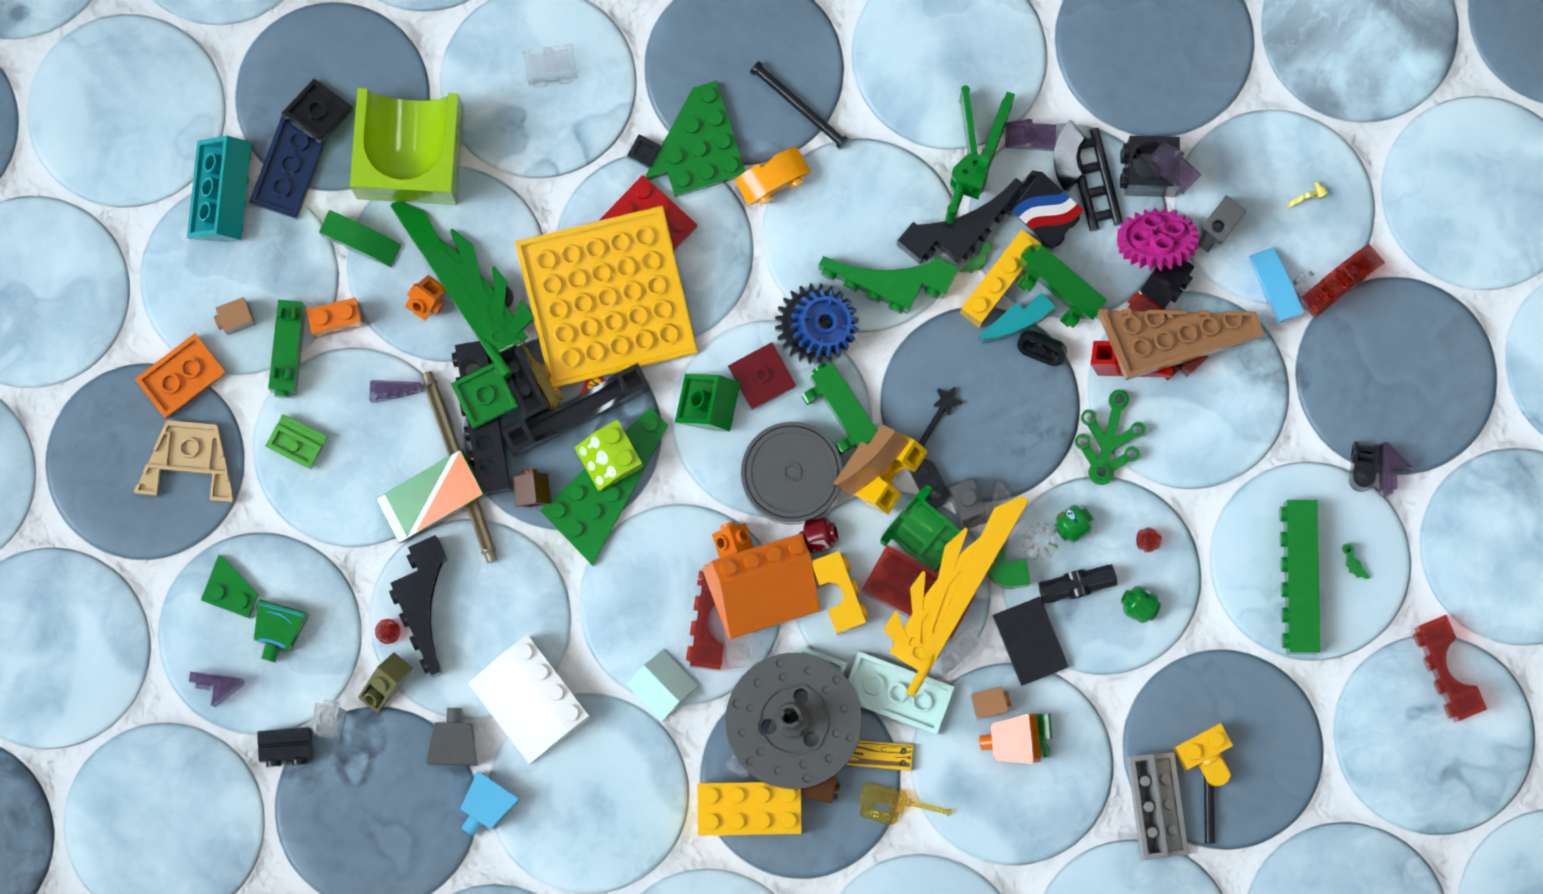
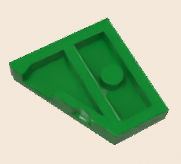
M218 555L201 601L250 618L259 595L223 556Z

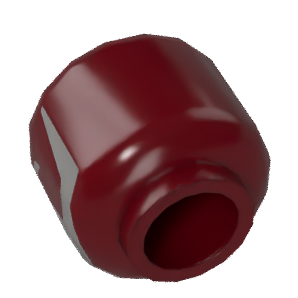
M828 518L807 521L804 524L803 531H800L811 553L831 550L834 548L835 542L839 540L836 524L834 522L831 523Z

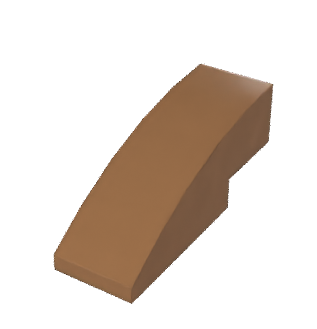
M882 424L868 445L861 441L833 484L848 496L855 494L881 475L900 455L909 442L895 430Z

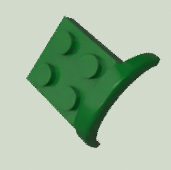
M926 485L888 527L881 537L880 543L886 546L890 540H893L922 566L927 568L928 571L933 573L941 564L945 545L958 535L961 530L925 501L926 497L933 490L931 486Z

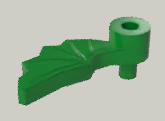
M989 242L983 243L980 253L977 256H973L959 272L972 273L975 270H980L981 266L985 264V253L991 252L992 245Z
M1345 543L1342 546V551L1347 555L1346 567L1349 568V573L1355 574L1357 578L1369 579L1370 576L1363 569L1360 561L1354 557V547L1350 543Z

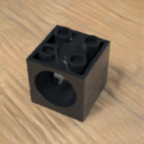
M1129 136L1127 143H1123V149L1120 151V164H1124L1120 174V188H1124V196H1175L1180 187V137ZM1141 154H1153L1164 163L1166 174L1163 173L1156 180L1145 179L1134 169L1133 159H1137Z

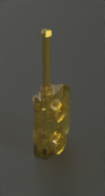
M525 340L522 341L520 344L530 361V370L550 409L559 406L563 396L557 385L552 387L549 381L552 375L547 365H541L540 362L537 363Z
M869 783L862 784L858 804H861V817L890 825L896 824L898 815L903 814L905 806H914L947 814V816L952 814L951 809L948 810L911 801L912 799L907 798L908 794H905L906 791L900 790V792H897L895 788H890L889 790ZM872 803L890 806L889 813L871 809Z

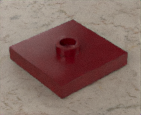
M772 342L728 365L735 381L740 382L739 388L751 410L796 387Z

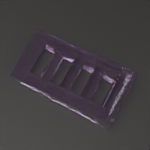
M370 381L369 400L371 403H378L423 392V386L420 382Z

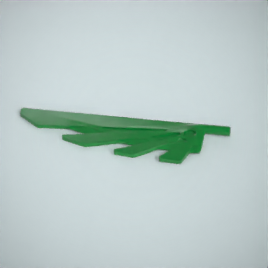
M400 201L392 203L390 205L391 209L503 378L510 377L512 372L500 353L528 338L523 330L533 321V315L523 301H520L514 316L505 305L507 280L493 266V289L479 272L473 244L454 229L450 230L457 248L456 251L438 238L424 211Z

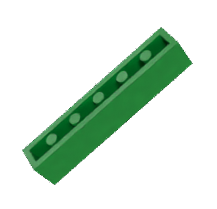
M1286 500L1279 509L1280 522H1284V532H1280V547H1284V557L1280 558V571L1285 572V582H1281V597H1285V608H1281V622L1285 623L1286 633H1282L1281 644L1282 648H1286V654L1317 655L1320 653L1318 500Z

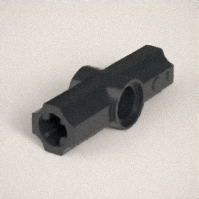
M1112 564L1090 570L1080 569L1066 573L1062 577L1038 582L1043 604L1057 602L1066 598L1076 599L1092 594L1094 591L1118 585Z

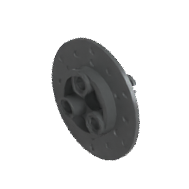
M783 653L760 661L751 667L735 685L726 709V733L730 747L737 760L758 780L783 789L809 788L835 776L852 757L861 734V707L853 686L837 667L814 655ZM801 690L808 692L809 696L805 703H797L795 701L797 692ZM792 712H796L798 721L791 724L786 723V715L791 716ZM767 721H773L776 724V729L771 734L763 732V725ZM812 733L818 735L817 745L809 747L805 744L807 735Z

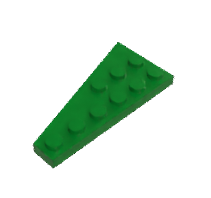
M651 407L624 431L642 462V469L598 492L585 468L551 500V504L545 505L540 510L592 566L668 428V424Z

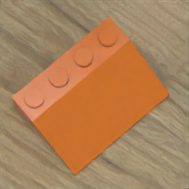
M802 533L712 560L702 568L729 640L820 611L811 556Z

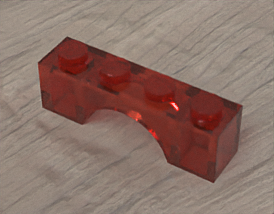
M699 570L697 585L702 586L700 596H695L693 610L698 611L697 621L691 622L690 636H694L693 646H688L686 661H690V668L721 672L724 644L717 641L708 628L709 613L714 607L715 602L704 573Z
M1447 615L1415 627L1414 641L1418 648L1422 647L1424 651V664L1429 672L1432 671L1436 679L1433 681L1434 687L1439 695H1443L1446 702L1444 710L1448 718H1453L1455 723L1487 710L1478 686L1465 685L1458 682L1447 668V650L1456 639Z

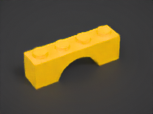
M1021 230L961 307L960 314L980 328L1009 287L1024 271L1018 265L1024 249L1032 244H1042L1024 230Z

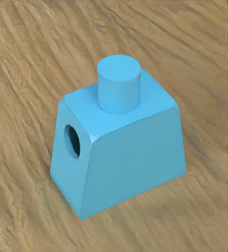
M478 771L460 808L469 815L461 829L473 837L482 824L492 830L514 808L520 799Z

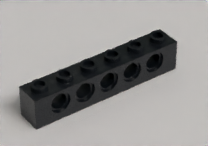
M480 341L455 345L456 352L451 353L454 368H459L460 377H456V381L468 375L466 374L468 365L476 364L481 369L490 364L489 355ZM460 404L461 414L464 417L466 414ZM467 418L468 426H464L466 441H471L472 451H468L469 462L471 466L475 465L476 475L486 493L484 496L510 492L511 486L499 418L474 430ZM481 438H490L491 445L489 448L480 449L478 447V442ZM487 462H493L496 466L491 474L482 472V467Z

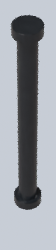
M760 61L752 67L750 73L753 76L757 75L834 141L839 150L847 143L849 138L846 135L842 136L765 70Z

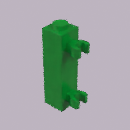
M1032 244L1022 252L1018 265L1026 273L1018 280L1016 285L1023 291L1026 289L1031 291L1036 281L1040 282L1070 308L1060 319V322L1066 327L1071 326L1074 328L1079 322L1080 317L1088 320H1093L1096 317L1098 310L1107 301L1101 294L1043 245Z
M278 300L268 389L278 398H289L290 395H297L306 305L301 301Z
M831 362L827 366L825 363L820 364L812 370L814 374L811 375L810 379L815 387L804 392L801 398L806 405H809L820 396L824 399L848 435L847 438L835 445L840 455L854 446L857 448L861 441L868 445L878 431L833 363Z

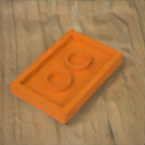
M194 333L140 374L135 380L167 420L227 373L197 334Z

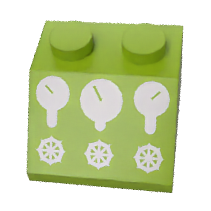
M618 419L595 431L574 447L598 492L643 468L641 460Z

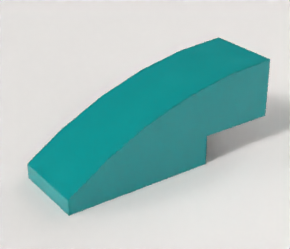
M1043 293L1024 309L1016 302L980 335L979 341L981 343L995 342L1020 334L1042 322L1054 312L1056 306Z

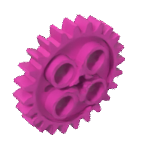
M1154 208L1153 213H1149L1145 209L1144 215L1135 212L1134 219L1127 217L1126 223H1121V229L1117 230V247H1119V253H1123L1124 260L1130 259L1131 265L1138 262L1139 268L1148 265L1150 271L1154 266H1158L1160 271H1162L1163 266H1167L1171 270L1172 264L1175 263L1178 266H1182V260L1189 262L1190 256H1195V250L1199 248L1197 225H1192V219L1185 220V214L1177 216L1176 210L1169 214L1167 213V208H1164L1162 212H1158Z

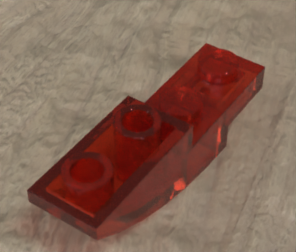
M1367 244L1325 276L1317 285L1305 293L1299 301L1316 319L1381 267L1385 261L1370 244Z

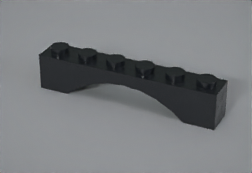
M636 363L614 374L574 399L546 412L524 419L502 430V433L514 457H517L649 391L650 387L639 364Z

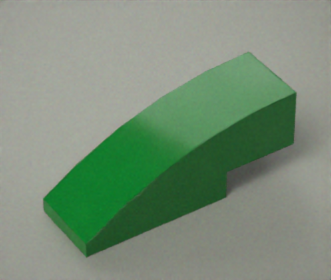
M331 210L328 211L319 231L322 237L388 267L392 266L401 247L400 243Z

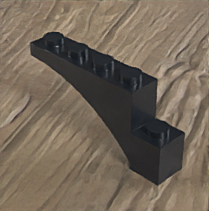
M1015 178L1005 190L991 201L974 211L955 218L953 224L943 221L917 225L915 222H912L897 240V246L919 264L924 259L928 261L936 252L935 246L959 264L963 259L967 262L976 251L973 248L979 240L983 243L992 232L989 229L994 222L999 224L1006 216L1002 208L1022 182Z
M436 535L408 547L410 554L406 555L412 569L417 567L418 570L391 582L392 590L389 591L395 605L399 603L403 611L399 616L404 627L409 626L413 636H410L409 639L414 650H420L423 659L419 661L425 674L430 672L433 678L443 674L438 662L433 642L431 624L432 602L441 567L444 562L448 561Z

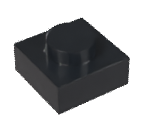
M638 134L627 158L649 169L661 145Z

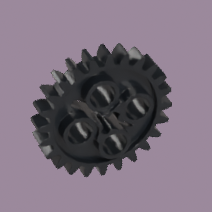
M810 283L809 290L807 291L801 285L798 295L794 291H790L792 299L783 298L786 307L778 306V311L783 315L775 316V321L782 323L775 326V331L782 332L777 337V340L786 341L782 349L791 348L790 357L796 353L799 354L798 362L807 357L809 365H811L813 359H817L819 365L822 364V358L826 357L824 350H822L819 357H816V349L813 348L810 353L806 352V349L809 347L806 343L804 346L799 347L798 344L802 338H793V334L799 330L791 329L792 313H798L794 307L796 304L803 305L800 301L803 296L810 300L809 293L813 291L818 297L819 290L823 289L822 283H820L818 290H814L813 284ZM830 286L828 290L825 291V296H827L828 292L833 289V286ZM837 292L833 297L837 298V296L842 292ZM825 318L820 322V326L823 329H827L826 325L830 321ZM832 356L826 358L829 363L832 362Z

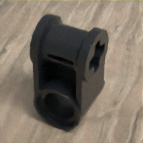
M1357 441L1353 442L1349 484L1353 490L1364 492L1375 482L1380 445L1367 446L1360 445ZM1358 473L1365 474L1368 478V483H1359L1356 475Z

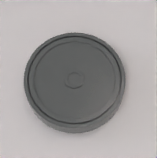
M782 422L764 429L751 441L743 456L741 480L745 495L757 512L771 521L786 525H796L820 517L832 506L840 491V488L833 483L843 469L836 446L821 430L801 422Z

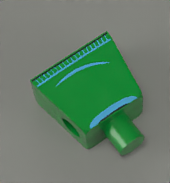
M259 599L254 641L265 644L261 659L276 663L280 649L292 651L309 614L305 611Z

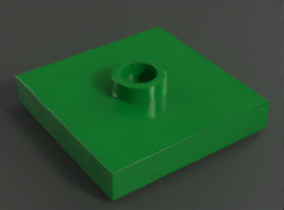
M494 363L451 383L473 430L519 408L506 380Z

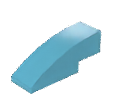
M1274 248L1250 255L1249 258L1266 302H1269L1277 324L1301 316L1304 311Z

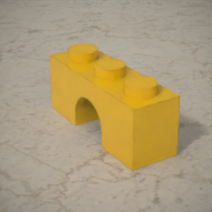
M901 433L899 434L909 443L900 455L874 481L854 494L866 505L886 515H889L901 496V493L892 486L894 477L902 470L916 472L928 452L916 440Z
M840 551L813 560V572L819 588L826 585H836L843 592L842 602L838 606L828 609L836 634L839 635L866 625L865 618L869 616L864 603L859 604L856 597L860 592L855 579L850 581L847 571L851 570L846 555L841 557Z

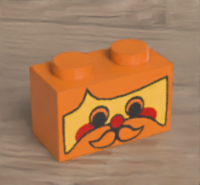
M355 297L306 309L311 333L315 339L364 327L359 302Z

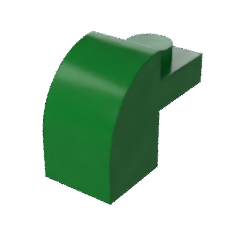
M1003 545L994 560V564L991 565L987 572V576L995 585L1004 589L1029 587L1031 583L1027 559L1006 562Z

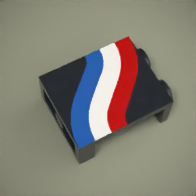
M1033 170L1002 208L1008 216H1014L1021 220L1042 240L1041 244L1045 248L1050 249L1058 247L1064 241V235L1078 223L1080 214L1084 211L1043 172Z

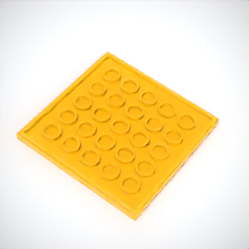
M663 205L515 241L551 388L617 373L636 363L641 367L698 353Z

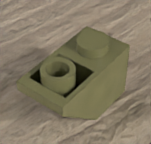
M393 652L376 668L358 698L378 714L403 685L413 667Z

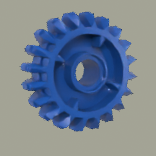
M820 289L818 297L811 291L809 293L810 300L803 296L800 299L803 305L796 304L794 307L798 313H792L791 319L798 321L790 325L791 329L799 330L793 334V338H802L798 344L799 347L804 346L805 343L809 345L806 349L807 353H810L813 348L816 349V357L821 355L822 350H824L826 358L831 356V349L835 355L841 353L840 347L847 350L849 345L846 341L853 343L855 337L852 334L857 333L859 330L857 327L852 326V324L859 322V318L851 317V315L856 313V308L848 310L847 307L851 301L848 299L845 303L841 302L843 298L842 293L837 298H834V290H830L828 295L825 296L824 289ZM827 318L831 323V328L823 329L819 325V319Z

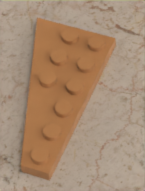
M1099 309L1097 312L1125 380L1260 339L1265 335L1256 312L1251 311L1209 313V311L1187 312V310L1131 311V309H1122L1121 311H1109V309Z

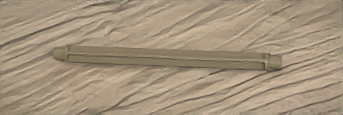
M432 371L421 374L424 382L423 388L426 390L448 456L459 451L460 448L439 391L438 382L434 379ZM477 499L466 507L482 550L481 553L485 556L488 564L497 561L498 558L495 553L496 547L492 542Z

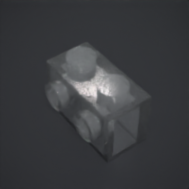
M724 629L729 669L756 665L759 663V658H764L762 642H756L755 633H760V631L729 640Z

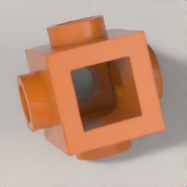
M427 275L418 284L415 283L407 293L409 299L405 307L426 321L432 314L436 316L444 306L442 300L447 292L441 283Z
M734 521L728 522L720 526V531L712 534L719 558L754 548L746 523L735 525Z

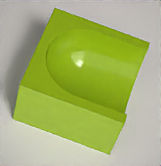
M357 88L350 188L357 200L444 205L457 204L463 105L458 93H448V96L437 100L416 101L385 97L371 92L368 88Z

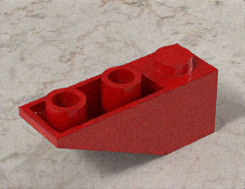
M1093 341L1090 364L1098 376H1124L1110 342ZM1173 366L1139 377H1171Z

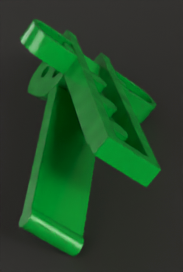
M967 85L962 86L959 103L962 110L967 155L952 170L950 187L954 193L946 212L945 221L948 224L955 222L963 195L979 199L980 194L983 193L990 166L1013 106L1014 93L1007 91L1005 98L1002 99L986 146L979 155L977 154L971 110L970 88Z

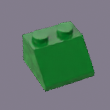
M685 374L675 423L712 431L730 432L740 382L721 375Z

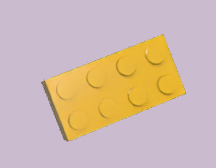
M764 782L697 783L698 836L801 835V789H783Z

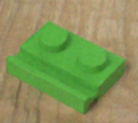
M282 414L265 447L311 470L328 437Z

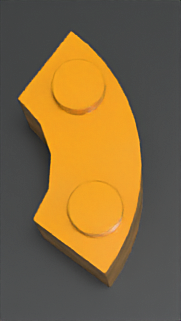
M797 147L772 156L773 158L767 163L757 164L735 179L748 205L756 203L764 205L773 199L772 195L787 187H791V189L796 188L805 182L803 178L810 174L811 171Z

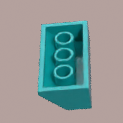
M231 136L197 141L187 231L188 239L219 242L241 240L244 209L246 207V188L249 181L248 170L251 159V142Z

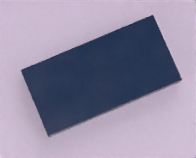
M281 116L249 203L297 220L327 139L320 145Z

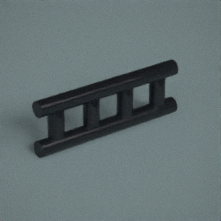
M1099 128L1089 130L1091 138H1088L1082 147V150L1094 147L1097 162L1083 165L1081 156L1080 161L1085 174L1100 171L1103 185L1089 188L1086 175L1077 182L1090 232L1099 230V221L1112 219L1114 226L1124 223ZM1106 195L1110 209L1095 212L1092 198Z

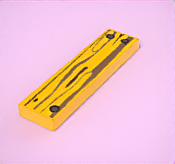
M859 740L855 752L846 765L911 771L913 745Z

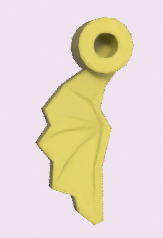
M1318 181L1314 183L1317 188L1316 190L1301 195L1289 202L1287 206L1291 208L1316 195L1320 199L1328 195L1325 186L1321 187Z

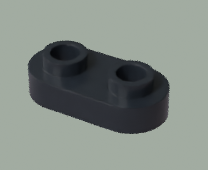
M1033 330L1023 332L1017 343L1018 350L1023 355L1050 366L1061 365L1067 356V347L1063 342Z
M923 459L916 472L911 471L912 479L919 491L926 485L931 486L933 490H938L940 492L939 498H933L930 493L925 501L933 508L941 507L947 501L948 490L935 464L928 459ZM926 467L929 470V474L926 476L921 475L919 472L920 468Z

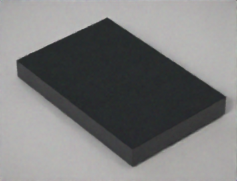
M1040 596L992 615L1021 686L1069 667Z

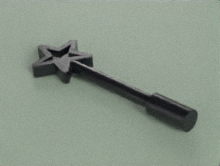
M955 387L947 393L940 388L937 389L940 399L934 404V407L940 408L920 439L919 444L924 447L944 411H946L947 415H950L952 406L962 405V401L954 397Z

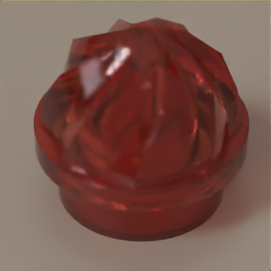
M1151 527L1141 529L1136 536L1137 547L1146 553H1151L1153 550L1159 549L1162 544V536L1159 531Z
M383 619L375 627V636L383 644H392L400 637V626L392 619Z

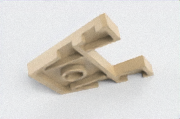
M166 420L153 448L154 451L149 462L145 465L141 479L134 489V493L158 496L162 470L212 475L210 501L234 503L218 425Z

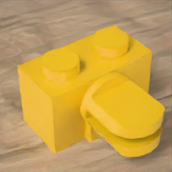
M1221 723L1173 748L1184 771L1198 765L1207 782L1212 786L1224 785L1231 776L1221 752L1232 747L1233 744Z

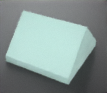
M661 650L644 664L627 684L661 721L698 687L692 678L664 650Z

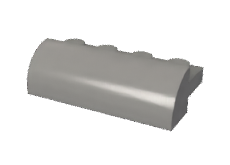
M1174 752L1127 757L1141 860L1188 855L1189 851Z

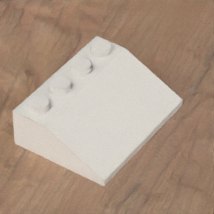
M528 635L507 649L468 683L529 765L590 719V716Z

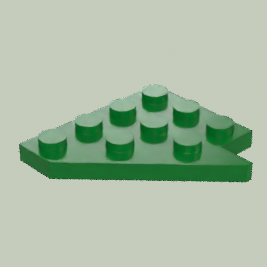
M717 80L692 88L646 173L648 180L668 174L674 197L734 180L746 172Z

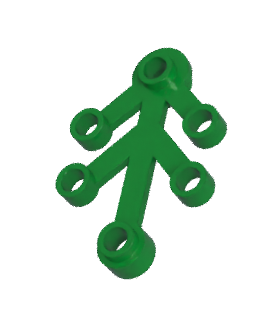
M1123 390L1113 391L1108 398L1111 412L1105 434L1097 423V416L1093 410L1087 409L1081 415L1082 423L1088 426L1101 448L1100 457L1098 458L1090 447L1091 440L1087 434H1079L1075 439V446L1083 452L1091 465L1088 475L1090 480L1097 485L1108 484L1112 480L1116 469L1128 462H1135L1140 456V451L1137 447L1129 446L1123 455L1109 462L1113 450L1134 438L1142 437L1146 431V427L1142 422H1135L1129 430L1115 437L1121 411L1129 403V396ZM1115 396H1122L1124 402L1121 404L1116 403ZM1085 414H1092L1093 420L1087 422L1084 419ZM1140 426L1142 433H1134L1133 427ZM1084 437L1087 440V445H1079L1078 439ZM1134 450L1136 457L1129 458L1127 452ZM1097 469H1105L1106 475L1103 477L1099 476Z

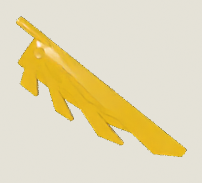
M1023 496L995 507L981 537L968 546L960 555L959 553L968 531L967 528H964L946 544L938 579L924 596L925 571L919 575L910 587L912 615L904 628L898 611H894L884 627L885 633L894 642L890 649V654L918 670L905 692L913 698L916 696L1029 501Z

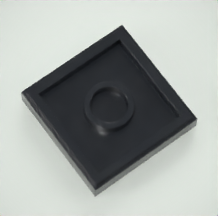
M313 79L282 112V117L321 145L353 111V108L342 98Z

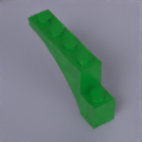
M823 256L818 270H821V275L827 279L834 281L837 278L843 281V285L854 292H857L859 289L867 293L866 297L876 303H879L881 300L889 304L888 308L898 314H902V312L908 314L921 288L925 289L924 293L932 298L938 299V297L944 299L958 272V267L935 257L932 262L911 268L873 270L839 263Z

